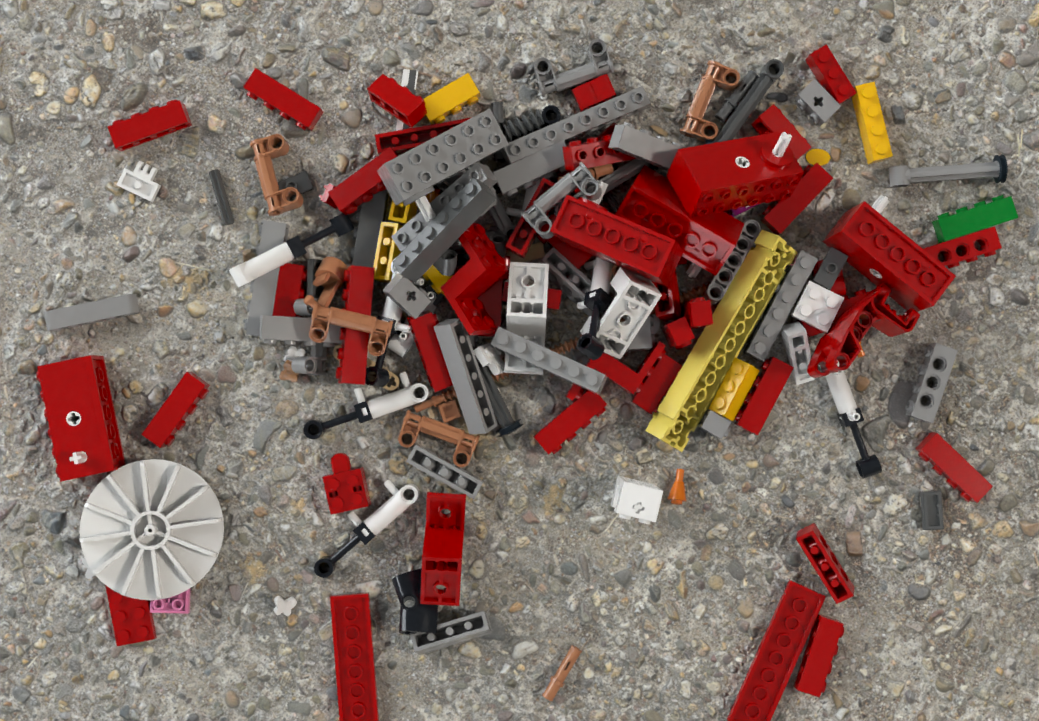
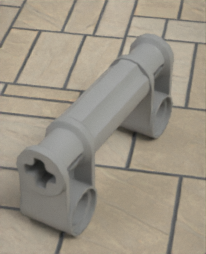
M594 39L590 42L588 55L591 63L557 75L554 74L550 60L544 57L537 59L534 65V73L541 96L545 97L546 94L554 91L560 92L591 81L609 72L611 74L615 73L614 65L605 42L601 39ZM598 45L601 47L602 52L594 53L592 47ZM540 64H545L548 70L540 72L537 67Z
M580 162L574 171L567 173L536 199L530 208L525 212L522 211L520 214L542 238L550 239L554 236L550 232L553 223L546 214L577 188L591 201L600 198L602 189L587 167ZM590 186H596V190L593 193H587ZM549 224L548 231L541 232L543 225Z
M304 298L297 299L293 305L294 312L299 316L312 317L313 309L304 303ZM315 342V346H311L310 357L297 356L293 358L291 363L293 372L297 374L327 376V372H325V362L328 359L327 347H323V343Z

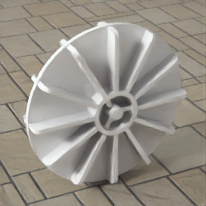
M159 459L141 460L114 470L94 488L82 512L79 541L81 542L84 557L93 571L92 573L107 587L130 598L159 600L173 597L190 589L209 572L222 547L224 518L216 494L210 485L196 472L172 461Z

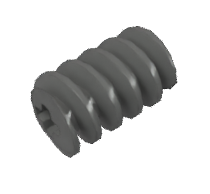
M536 109V116L529 112V118L523 114L522 121L515 117L514 124L511 120H508L507 127L504 123L503 126L508 140L512 142L514 138L519 139L522 135L526 136L529 133L545 127L539 109Z

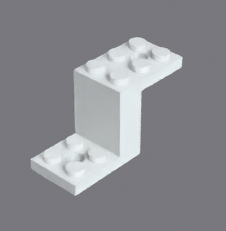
M510 262L506 313L507 330L545 347L549 264ZM531 279L534 283L531 286H526L523 284V281ZM505 352L504 373L543 375V369Z

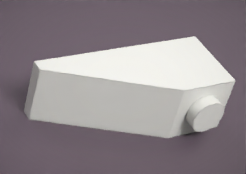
M799 321L783 325L781 328L783 344L789 364L794 367L792 374L795 384L799 385L815 380L807 371L811 354L806 329Z

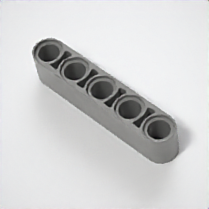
M748 220L744 223L737 243L742 244L745 250L739 249L736 244V247L728 257V259L735 261L736 266L730 265L727 259L718 274L713 276L707 286L703 297H705V301L710 300L711 305L717 304L724 297L760 232V225L757 221ZM746 228H751L753 230V234L748 233L746 231ZM719 275H724L727 282L721 281ZM710 291H715L718 298H713L710 295Z
M128 294L44 312L47 331L50 332L139 314L140 309L137 294Z

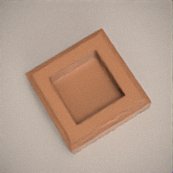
M456 399L438 405L444 423L462 417Z

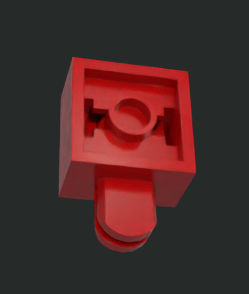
M335 454L331 458L333 474L322 477L330 514L370 506L371 501L363 467L352 469L347 454Z

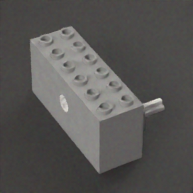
M489 108L384 163L377 172L396 206L402 202L407 206L415 201L425 221L428 222L436 217L426 198L427 194L435 190L434 185L493 155L509 145Z

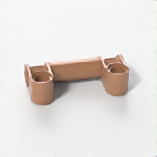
M712 60L707 63V71L701 78L686 114L687 119L684 127L679 131L687 137L695 138L702 142H705L707 139L713 141L718 134L717 125L703 119L716 86L732 91L736 89L740 80V74L737 70ZM731 76L736 82L728 83L726 78ZM711 129L714 135L706 136L704 130Z
M273 134L251 141L250 146L254 150V162L264 199L269 207L268 215L277 216L300 208L304 202L303 196L294 187L279 190L271 160L284 156L289 152L288 142L280 134ZM282 142L279 148H275L277 143ZM292 195H296L294 201H289Z
M315 303L311 317L309 337L316 343L325 341L330 324L370 333L369 353L373 356H380L385 352L393 321L387 322L379 320L377 317L335 307L327 308Z
M407 410L398 441L403 447H412L415 445L419 433L422 432L455 444L457 447L453 455V462L458 467H465L471 460L480 435H471L463 429L426 417L425 415L413 414L411 410ZM407 433L413 437V441L409 445L405 444L402 440L403 436ZM459 453H464L467 456L466 463L459 464L456 456Z

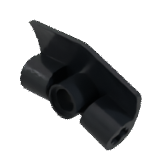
M422 568L400 574L392 579L401 605L399 633L412 635L417 632L437 633L438 605L420 604ZM407 600H412L415 604L412 607H406L404 603Z

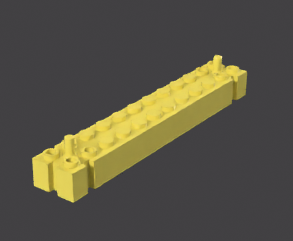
M761 230L754 242L756 247L750 248L724 297L717 305L712 315L713 324L704 328L662 403L659 405L658 412L653 413V418L645 430L680 452L687 445L689 433L695 431L734 358H737L775 293L777 286L786 274L784 269L787 265H791L798 253L791 246L787 245V242L779 235Z

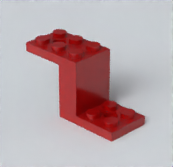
M473 223L458 238L471 259L441 287L469 336L493 334L497 330L493 319L487 314L483 303L478 298L508 271L504 259L497 253L494 243L485 234V229L480 224Z
M660 341L655 342V345H653L636 372L604 352L596 360L589 359L585 366L605 374L608 380L629 394L639 393L645 384L642 382L644 378L650 377L653 373L655 361H660L666 353L664 350L666 345ZM573 383L565 397L571 401L574 399L578 400L584 390Z
M427 492L420 604L459 606L466 494ZM448 509L451 512L449 514H444L441 512V510ZM443 585L446 588L438 589L436 586Z

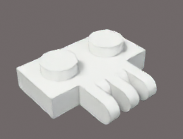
M142 161L137 163L133 172L124 168L117 186L153 202L161 185L153 182L158 169L153 167L149 173L151 166L146 164L143 168L144 162Z
M491 342L473 350L483 367L488 366L493 375H499L504 372L505 363L502 359L505 355L503 351L493 347Z

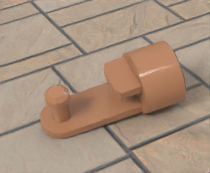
M335 257L323 258L315 273L313 285L316 287L321 285L325 288L317 302L312 295H307L304 298V303L312 309L315 303L328 308L337 289H340L344 282L345 270H348L347 265Z

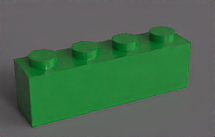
M1004 195L992 198L993 202L986 204L985 201L973 204L974 208L969 210L966 206L955 210L956 214L949 215V212L938 215V220L932 222L938 242L942 243L1017 219L1018 214L1012 196L1004 198Z

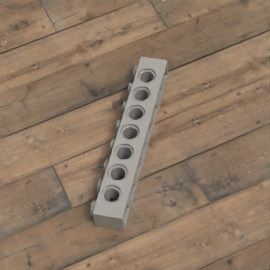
M643 86L509 142V145L501 149V153L508 166L562 140L565 143H569L611 125L613 122H618L646 110L650 105V101Z

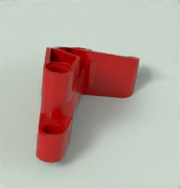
M884 282L846 310L828 332L820 338L808 364V374L812 378H819L830 373L848 369L860 353L861 346L859 342L871 326L888 337L898 336L913 330L920 317V313L914 308H910L902 316L900 314L896 315V310L890 309L888 303L884 304L891 292V288Z

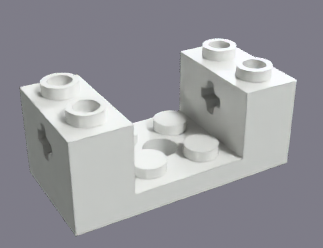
M622 267L619 268L610 282L617 295L602 319L599 320L596 335L598 340L604 344V353L618 359L622 358L662 296L652 281ZM628 315L626 321L620 322L622 316ZM592 316L588 317L580 330L582 335L589 333Z
M618 476L611 506L615 508L614 511L616 513H619L620 518L631 520V517L639 518L638 522L650 525L651 521L656 522L663 490L655 484Z

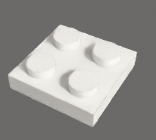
M808 281L791 316L827 333L844 297L812 281Z

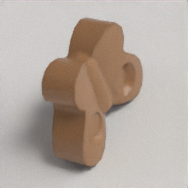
M286 360L283 365L285 370L281 371L279 378L281 380L297 382L299 374L293 372L291 367L292 361Z

